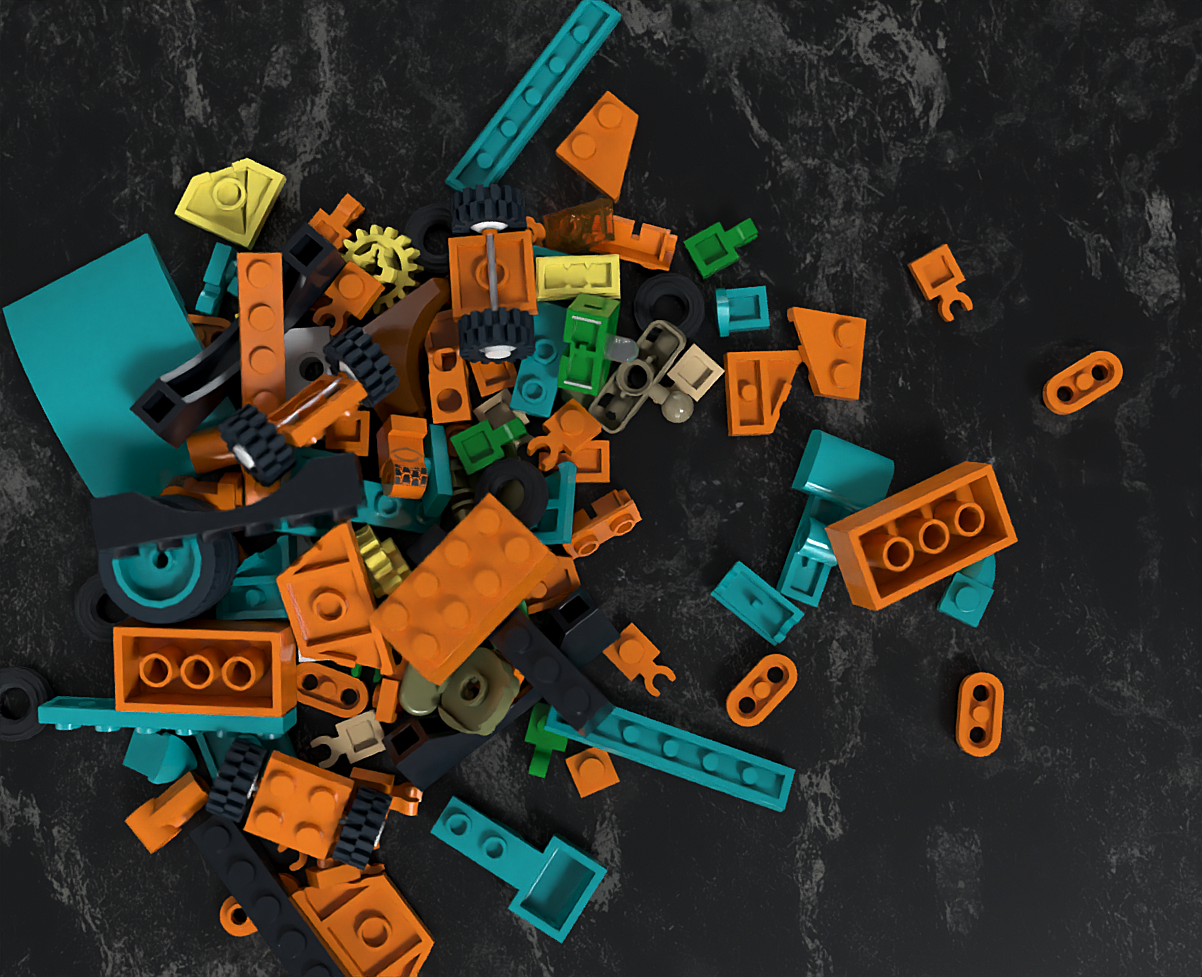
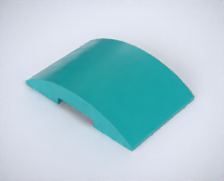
M148 233L3 308L10 336L32 388L65 451L94 498L132 491L148 497L159 496L167 484L178 475L192 476L197 480L212 472L197 474L190 458L187 440L178 449H175L152 431L129 409L160 376L180 367L206 348L184 307L186 305ZM231 392L196 430L219 425L240 409Z

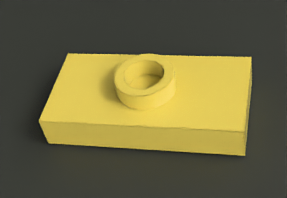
M619 254L536 257L537 300H575L580 292L609 299L621 298Z

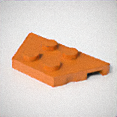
M341 520L278 574L276 581L301 657L320 661L328 659L336 662L338 665L355 668L356 664L381 669L380 674L392 675L396 670V664L389 641L367 620L378 606L351 520Z
M385 871L377 874L360 876L361 878L321 890L305 886L293 891L291 895L352 977L418 976V972L426 960L435 938Z

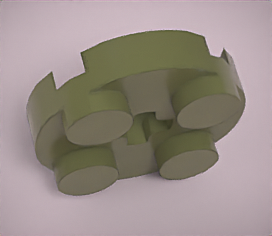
M477 647V650H474L438 686L437 692L442 693V706H437L441 718L448 726L467 734H480L484 736L491 734L496 725L507 714L513 698L519 692L520 682L513 675L512 667L503 656L487 648ZM474 684L480 685V691L473 699L474 693L471 689Z

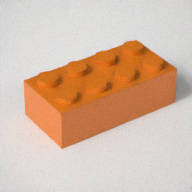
M964 461L825 527L853 605L874 611L880 610L1018 541L992 465L990 463Z
M488 493L367 620L426 680L440 686L560 560L496 498Z
M132 617L113 627L116 711L283 717L297 705L296 639L290 622L191 618L177 623L157 624L144 622L136 619V617Z

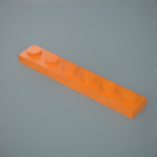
M236 253L242 407L246 404L254 405L259 412H263L268 416L286 402L282 253ZM244 470L245 505L252 504L277 491L280 488L282 477L267 488L263 487L260 482L257 483L252 475H248Z

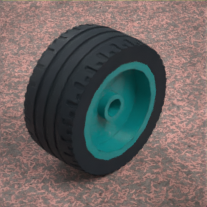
M169 494L150 497L164 506L177 510L193 512L218 511L209 503L186 495ZM234 532L227 533V541L213 544H201L200 538L183 541V549L168 552H157L156 546L141 548V556L123 560H113V554L99 552L100 578L111 600L119 608L123 609L122 611L128 613L131 617H136L138 620L157 624H170L195 618L216 606L230 591L229 589L236 578L237 565L239 564L236 537H234Z

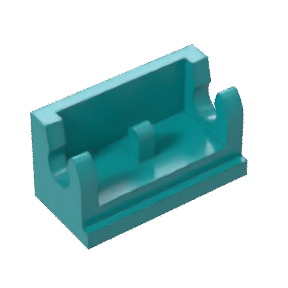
M737 561L710 594L774 647L785 639L787 632L805 614L740 561Z

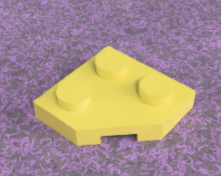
M248 158L231 163V167L211 174L206 172L192 177L175 214L179 218L249 251L252 250L287 180L284 175Z

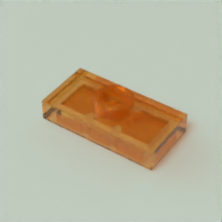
M600 198L544 215V228L546 231L545 248L569 254L615 241L612 200Z

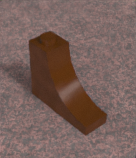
M449 278L429 279L361 328L364 334L368 333L372 336V341L374 343L377 342L382 347L380 349L381 352L388 355L390 358L389 364L395 367L397 371L395 374L399 377V387L373 406L383 424L391 414L425 418L424 414L432 409L430 393L424 376V343L436 314L452 297L451 281Z

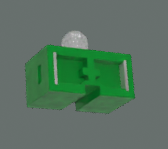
M580 292L567 308L563 342L570 344L561 355L557 387L598 396L610 378L612 361L631 363L637 358L639 354L637 343L630 338L616 336L621 301Z

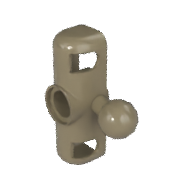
M656 320L647 327L589 407V413L602 425L605 431L609 433L622 431L648 396L661 405L662 414L668 421L682 423L691 417L694 410L692 398L682 391L670 392L659 384L662 377L674 363L677 355L686 345V336L683 332L665 320ZM654 327H658L663 331L655 342L652 343L646 337ZM678 346V348L676 349V351H675V352L673 353V355L670 357V355L672 354V352H673V351L675 350V348ZM636 365L643 367L647 373V382L642 388L635 386L631 380V372ZM610 393L614 395L606 408L598 405L599 400L604 394ZM608 411L615 412L616 419L609 420L606 417V413Z

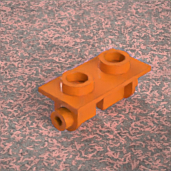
M607 213L606 217L598 215L594 230L596 232L589 251L600 253L601 255L619 254V259L638 263L645 268L669 271L678 238L677 235L670 234V229L643 223L639 236L632 234L634 220Z
M625 488L619 492L614 489L612 492L591 503L592 508L597 514L595 518L590 520L584 508L573 514L571 544H562L567 554L571 555L573 560L577 557H585L592 554L601 543L613 536L626 534L635 526V523L642 520L633 499L631 500Z

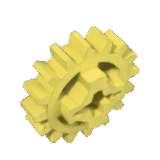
M371 225L370 235L362 229H357L356 237L358 240L356 242L345 238L343 243L348 251L346 254H340L347 263L349 260L383 284L385 287L384 291L367 311V314H369L373 309L374 314L381 315L387 310V307H392L399 300L409 295L408 291L411 287L418 288L422 285L417 280H414V274L423 272L424 267L414 264L413 260L420 255V252L414 248L407 249L411 243L409 237L405 235L398 237V230L387 227L383 232L382 227ZM371 247L370 251L362 254L366 249ZM398 256H399L400 261H401L402 271H401V269H400V267H399V264H398V262H397ZM376 266L383 268L380 276L374 273ZM396 286L390 293L385 295L386 290Z
M367 524L354 532L373 593L378 599L385 594L389 597L413 571L392 538L389 537L381 542L376 532Z

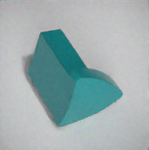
M766 286L736 289L715 288L714 316L720 337L729 336V332L769 328Z
M135 729L123 765L148 776V780L154 784H163L177 780L195 769L198 764L190 747L177 736L160 731L140 734L136 733Z

